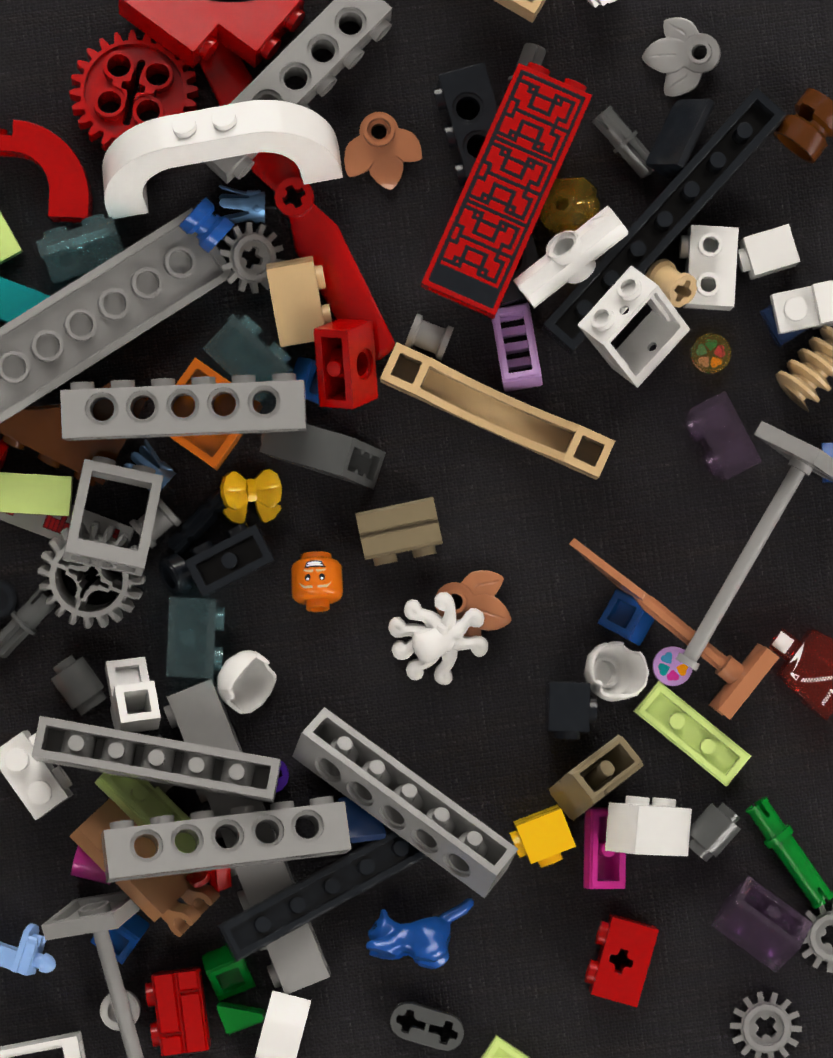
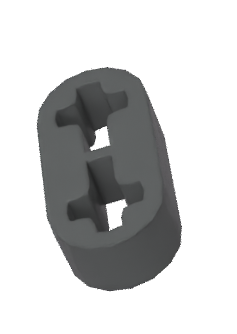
M409 1001L399 1003L391 1013L390 1025L392 1031L402 1039L444 1051L455 1049L463 1040L464 1028L462 1022L452 1013ZM407 1010L414 1011V1018L425 1022V1026L422 1028L411 1025L409 1031H404L402 1029V1022L396 1020L398 1015H405ZM445 1021L452 1022V1030L457 1032L456 1037L450 1036L447 1042L440 1041V1034L438 1032L429 1030L430 1024L443 1027Z

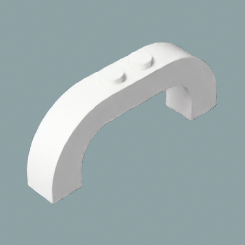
M278 100L246 101L151 119L125 131L113 141L105 153L102 172L106 211L110 220L149 213L146 182L163 170L258 152L276 153L294 161L300 170L304 185L343 178L337 137L331 125L318 113L295 103Z

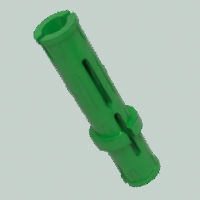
M763 797L754 803V807L752 805L746 809V813L750 815L766 838L763 841L768 849L773 848L811 903L812 908L816 909L826 903L824 899L831 900L833 892L830 891L792 836L794 832L792 827L783 823L769 803V799Z

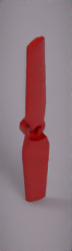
M220 42L218 48L208 60L201 59L199 61L220 106L229 105L254 80L242 59ZM259 152L252 159L255 163L251 170L275 192L274 199L277 208L284 216L290 218L295 251L299 258L313 256L314 266H323L326 288L319 291L326 303L330 305L335 318L373 321L375 359L378 361L384 358L393 350L395 341L338 225L314 204L315 196L312 187L309 184L304 185L300 170L294 161L280 154ZM294 188L297 193L305 192V195L301 197L302 205L295 208L292 203L287 205L284 203L289 198L287 193L289 189Z

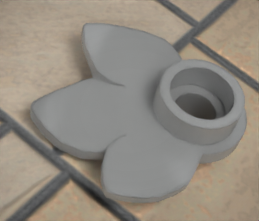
M682 17L669 18L664 20L663 24L666 38L658 39L651 43L643 53L642 60L652 69L666 73L664 94L675 97L690 93L697 88L702 74L711 71L719 63L721 49L715 38L705 33H699L692 21ZM699 46H705L707 49L706 56L701 60L695 59V49Z

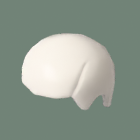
M611 641L599 644L587 655L584 677L590 683L591 691L601 699L610 702L626 700L637 696L646 687L649 669L645 656L640 651L628 649L624 642Z
M251 650L240 651L226 660L217 676V692L222 701L239 714L252 713L261 707L271 695L276 683L277 675L269 667L270 662L257 651Z

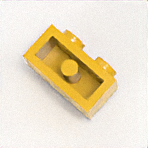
M558 804L513 821L516 831L509 833L514 846L518 848L517 854L519 858L527 856L530 864L538 862L540 867H545L562 860L561 852L576 847L563 811Z

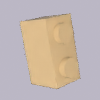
M313 256L266 264L280 347L314 342V328L332 322L330 305H321L319 294L320 289L326 288L323 266H314Z

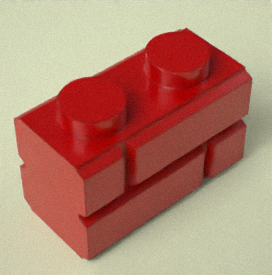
M201 966L154 972L151 976L152 982L145 983L148 1007L155 1006L157 1022L150 1023L153 1047L160 1046L161 1056L209 1050L211 1040Z

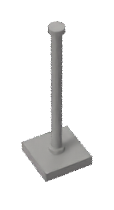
M761 421L754 435L789 459L788 465L791 468L683 654L679 652L676 660L695 671L700 666L697 663L698 659L805 475L809 476L813 472L833 482L832 457L821 449Z
M124 891L74 899L41 925L45 941L93 933L127 1058H144L109 930L118 929L136 914L140 908Z

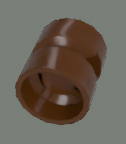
M808 88L794 106L796 114H788L775 130L774 135L793 154L804 161L814 163L828 146L826 137H833V100L820 91Z

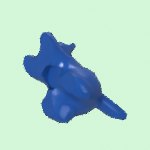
M467 898L459 905L439 916L427 917L405 924L392 920L387 911L382 909L379 918L368 931L371 941L367 942L366 948L370 950L369 955L388 960H397L409 955L420 967L437 969L443 966L450 957L448 945L451 938V922L468 913L473 906V899Z

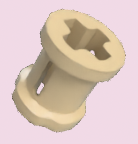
M660 259L654 262L645 275L660 287L674 307L680 308L688 304L696 294V279L689 273L677 271L675 264L668 259Z

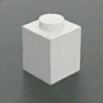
M789 224L744 237L739 242L741 249L737 250V261L742 273L748 271L750 280L795 267L801 262Z

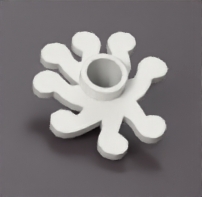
M440 592L434 598L435 606L439 610L444 611L443 617L434 611L423 609L418 600L411 599L404 606L405 617L409 620L422 621L425 624H406L400 617L392 618L388 626L390 634L395 638L405 636L412 638L407 642L397 640L393 643L391 651L394 657L399 660L408 659L415 652L418 658L408 662L406 672L411 680L416 681L422 678L424 669L431 667L437 662L439 657H442L441 663L435 668L434 678L437 683L448 685L453 680L451 669L457 659L458 651L471 649L472 653L477 657L484 656L488 651V642L484 637L464 636L470 626L479 628L483 625L485 618L483 612L477 608H470L461 619L457 620L454 599L447 592Z

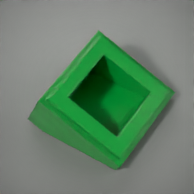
M226 945L202 956L206 975L219 1001L256 987L246 959L243 958L238 962H234Z
M220 1001L216 1005L226 1034L229 1033V1035L263 1022L266 1015L264 1009Z

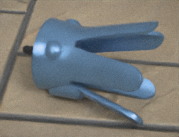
M219 185L223 190L236 193L221 194L219 196L220 206L228 209L243 210V212L224 215L234 224L245 221L265 223V209H277L276 205H265V192L260 190H247L244 192Z
M145 439V446L142 445L139 448L140 454L137 452L131 453V460L136 465H144L155 469V474L163 475L161 491L166 487L175 494L176 491L168 483L177 473L166 462L160 460L149 442ZM125 463L123 467L132 469L134 464Z

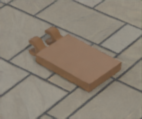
M109 798L69 837L105 872L101 833L103 830L110 829L109 823L132 819ZM142 837L135 841L134 849L140 857L150 858L155 855L156 846L151 839ZM190 873L115 882L154 923L161 917L168 924L170 930L178 937H181L209 906L220 897L219 892L211 885L205 884L200 888H194L186 880V876ZM181 897L187 904L179 903L177 900Z

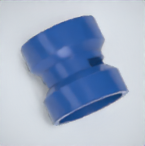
M205 197L180 223L179 227L186 234L196 232L198 234L196 238L199 239V246L209 253L235 224L226 216L212 214L215 211L214 204Z

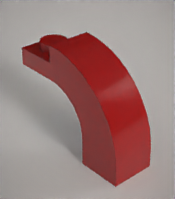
M13 120L12 135H7V130L0 128V157L24 158L36 163L44 170L49 183L48 217L53 222L92 224L93 197L90 182L84 167L72 149L52 131L31 122Z

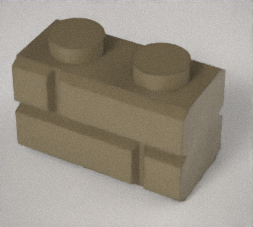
M433 497L355 513L365 561L373 559L374 566L398 562L396 554L412 551L413 558L436 554L435 546L443 544Z
M618 734L550 787V795L569 819L574 821L624 783L644 765L624 737Z

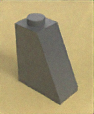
M308 424L307 431L262 433V445L259 451L275 459L373 490L386 452L356 438Z

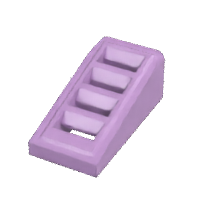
M529 303L500 307L495 318L492 319L504 391L509 392L543 385ZM524 319L525 325L501 329V323ZM527 336V340L506 344L503 341L506 338ZM527 351L530 353V356L509 360L506 358V355ZM532 367L531 370L509 373V371Z

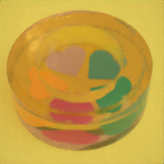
M714 333L699 337L691 348L692 363L699 371L706 374L720 372L728 365L731 358L729 343L724 337Z

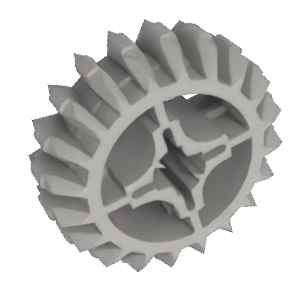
M94 521L88 533L85 524L81 522L78 538L125 548L123 544L128 540L129 535L123 533L116 540L112 537L115 532V526L109 525L104 534L100 533V522ZM64 528L60 532L62 540L53 537L49 541L53 551H44L41 555V558L50 564L38 568L39 575L49 577L48 580L39 584L40 590L52 591V594L46 600V604H53L57 601L61 605L55 612V615L58 617L62 616L66 610L71 613L69 617L70 625H75L80 616L83 617V625L86 629L92 627L94 617H96L101 628H105L109 624L108 615L118 623L123 619L121 609L131 613L135 608L130 598L140 599L143 592L134 585L144 584L146 576L143 574L142 576L122 573L123 580L121 581L118 579V575L110 570L95 567L98 571L95 576L100 575V578H97L86 589L89 582L86 579L88 574L83 572H86L92 566L62 560L69 528ZM133 545L128 549L137 550L138 546ZM62 569L66 571L65 575L71 577L76 583L77 591L75 597L64 584ZM100 590L108 593L112 590L119 593L118 597L108 603L99 605L87 604L89 597L94 591Z

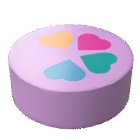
M669 646L657 652L652 662V670L658 681L668 686H678L689 679L693 669L676 660L679 652L684 653V649Z

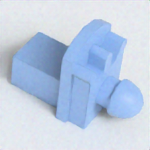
M30 923L27 925L18 947L0 941V966L12 972L28 976L36 974V970L39 969V972L49 973L55 969L56 961L52 955L48 953L42 954L46 941L44 936L39 935V926Z

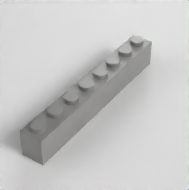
M214 678L167 696L169 705L164 706L165 714L172 729L179 727L184 742L243 752L225 705L217 692ZM196 790L201 803L209 802L211 810H214L215 817L231 815L230 809L240 806H254L255 812L266 811L264 803L261 801ZM260 823L256 826V837L261 842H274L276 835L271 825ZM220 828L216 830V840L223 838L227 848L234 847L236 837L230 829ZM287 861L231 868V877L238 875L243 890L237 892L243 910L295 883ZM311 921L260 949V951L268 950L273 963L267 966L268 973L274 987L282 986L285 994H290L329 978L331 975Z

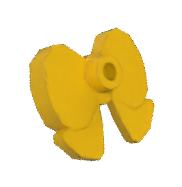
M271 469L262 470L254 479H245L235 471L228 472L223 476L220 494L223 504L227 507L223 509V513L230 522L239 525L244 523L248 502L253 501L255 502L259 518L263 523L276 518L281 510V505H278V503L281 501L282 495L281 481L276 472Z

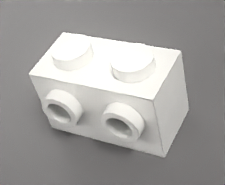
M691 225L687 230V235L680 236L679 258L686 259L685 273L691 274L696 279L697 286L695 296L688 304L683 305V308L730 311L734 307L739 227Z
M26 730L0 747V771L33 818L37 820L74 795L69 789L73 784L59 765L55 768L50 763L39 762L32 757L36 733L31 735Z
M626 796L625 803L609 802L605 851L638 855L688 857L691 808L676 807V799L652 797V805H649V797Z

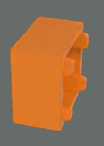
M195 357L176 385H191V378L205 376L215 377L216 383L231 382ZM229 394L218 396L213 406L215 413L221 416L231 414L235 409L236 401ZM190 396L179 397L173 406L175 415L182 418L190 416L195 410L194 399ZM254 400V409L259 413L263 406L260 402ZM243 434L176 436L170 438L218 471Z

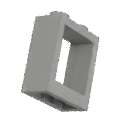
M94 456L92 460L84 459L62 560L142 576L147 561L164 476L155 474V469L144 465H133L132 469L116 466V461L107 457ZM91 477L150 489L137 550L78 538Z

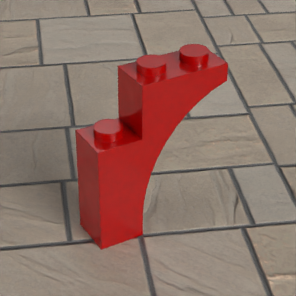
M118 0L119 14L192 68L201 59L208 60L218 48L219 42L255 68L263 58L266 60L272 58L281 45V37L287 30L295 31L305 17V12L303 11L304 0H254L246 2Z

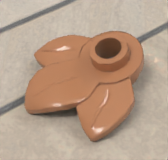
M374 112L366 116L361 122L360 135L348 143L345 150L344 165L348 177H356L369 171L371 177L380 186L391 191L397 186L402 177L403 162H417L422 159L421 145L412 132L398 128L397 122L391 115L384 112ZM376 126H383L387 134L382 139H376L371 134L372 129Z
M474 571L469 573L461 583L450 582L438 590L437 594L447 592L450 595L457 594L462 598V606L456 610L457 620L461 619L470 608H477L483 612L485 617L483 625L479 628L470 626L464 636H481V630H498L512 621L506 606L495 597L504 580L500 574L492 571ZM436 607L438 614L443 617L444 611Z

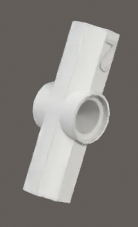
M607 205L575 232L566 230L555 235L546 246V254L513 281L528 302L536 308L567 282L576 284L587 279L595 270V260L629 234L628 230Z

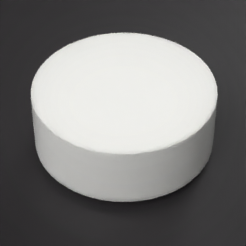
M125 990L133 1020L136 1023L141 1013V1005L135 994ZM108 994L101 1003L100 1016L107 1027L120 1031L111 997Z

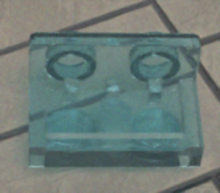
M104 214L90 216L81 221V227L67 231L66 226L53 228L43 233L44 239L36 241L39 254L45 261L51 281L54 284L85 275L125 250L117 224L112 217L105 219Z
M232 314L227 319L228 322L202 348L231 377L235 375H256V382L272 381V374L291 373L294 370L287 363L291 356L275 341L269 346L259 336L263 331L262 328L247 314L242 318L237 314ZM261 393L255 400L262 403L271 393Z
M169 598L166 677L214 679L215 671L221 670L223 666V647H216V632L224 631L225 607H218V599Z

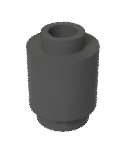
M71 654L53 667L56 675L50 680L72 710L76 708L81 716L107 698L102 691L104 685L83 656L76 660Z
M723 802L718 808L713 803H710L690 826L689 848L706 862L713 855L717 857L741 830L736 824L740 817Z

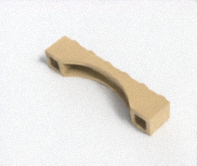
M396 342L380 377V382L595 480L599 478L615 443L614 440L586 427L501 393Z

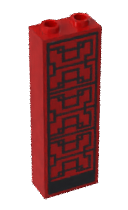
M528 62L527 66L518 63L421 283V288L492 319L495 318L592 98L591 94L586 93L587 87L569 78H565L564 82L549 76L550 71L547 68L533 62Z

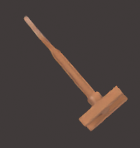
M573 538L569 543L570 546L620 590L633 596L646 613L688 646L696 632L658 600L648 595L619 571ZM708 642L700 657L716 669L715 674L726 682L709 706L730 720L780 657L769 648L757 643L745 660L740 663L731 655L725 656Z

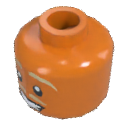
M313 551L301 554L300 560L294 562L291 567L292 598L297 603L306 605V610L309 612L328 611L330 604L339 601L343 595L342 565L333 559L332 554L328 552Z

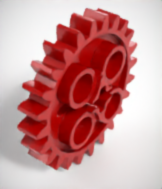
M130 30L128 40L125 41L122 40L118 32H115L114 44L111 45L103 38L99 39L101 51L97 52L87 48V57L90 62L78 60L77 68L82 74L71 75L72 84L78 87L69 90L70 99L77 102L71 106L73 115L82 116L78 120L80 130L90 128L88 136L91 142L102 137L101 144L104 151L125 131L145 122L139 118L140 114L144 111H155L159 114V118L197 110V103L191 100L199 97L198 87L191 85L196 82L195 71H187L190 67L181 59L177 60V56L167 51L158 42L156 44L152 43L151 37L147 34L144 35L142 40H137L134 30ZM144 62L145 66L139 79L140 92H137L134 98L131 122L129 125H124L123 122L129 110L128 95H131L134 91L138 64ZM119 65L129 69V72L121 77L110 73L111 69ZM156 74H162L168 78L162 85H153L148 81L151 76ZM107 102H116L120 105V108L113 113H105L100 109Z

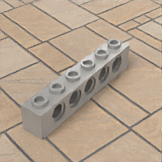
M333 0L230 104L253 100H278L295 103L310 109L307 104L317 94L321 97L326 95L337 82L335 76L344 67L351 69L360 61L365 53L362 49L372 39L378 42L388 33L392 27L390 23L392 7L384 0ZM346 22H354L361 30L356 34L348 35L341 31L340 26ZM319 49H326L333 54V58L327 62H319L313 58L312 54ZM292 76H298L305 80L306 85L301 89L292 90L285 85V81ZM258 153L204 163L228 184L234 177L239 180L250 171L255 163L252 159Z
M296 373L272 374V381L256 382V375L232 376V383H216L215 377L210 376L191 378V385H175L174 378L151 379V386L135 387V380L110 381L111 388H95L94 382L70 383V390H60L62 439L66 441L307 431L304 380H296ZM264 392L271 393L276 398V406L268 414H260L254 409L255 398ZM222 394H229L236 401L234 411L226 416L216 414L213 407L215 399ZM181 396H190L195 401L194 412L184 418L176 416L173 409L175 401ZM144 397L152 399L155 405L153 414L147 419L136 418L133 412L135 402ZM102 399L111 400L114 405L113 415L105 421L97 420L93 414L95 404Z
M324 707L301 733L292 756L483 898L488 895L507 871L518 850L517 847Z
M44 716L39 717L32 757L39 762L267 803H274L281 767V759Z
M333 796L310 799L309 806L294 807V801H282L270 804V810L255 812L254 806H240L231 808V815L215 817L214 810L190 813L191 820L175 821L174 815H163L150 818L149 825L134 826V820L109 823L110 829L103 830L101 833L106 883L346 854L351 850L345 801L334 803ZM298 819H308L313 823L315 827L313 838L306 839L298 835L295 829ZM260 823L271 825L276 835L274 842H261L256 837V826ZM220 828L230 829L236 837L234 847L223 848L218 845L215 839L216 830ZM188 833L192 835L196 841L195 850L191 853L179 851L175 845L177 834ZM142 837L151 839L156 846L155 855L150 858L140 857L134 849L135 841Z

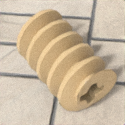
M826 325L820 328L823 340L818 337H812L809 340V346L812 351L801 348L798 351V357L801 362L793 359L787 362L790 374L781 370L776 374V379L786 395L807 412H809V409L804 402L806 398L816 403L820 401L815 390L817 387L828 392L831 390L826 378L828 376L833 377V328Z

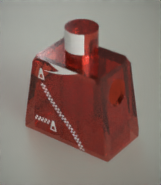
M782 628L768 646V648L786 660L778 670L777 676L817 717L827 720L833 713V639L816 630L809 629L799 641Z

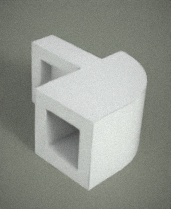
M833 280L770 295L778 335L807 328L814 330L824 325L833 326Z
M145 656L106 661L105 672L111 700L110 712L114 729L133 733L157 730L161 715L155 682L149 681Z
M272 991L255 1058H297L311 1000Z

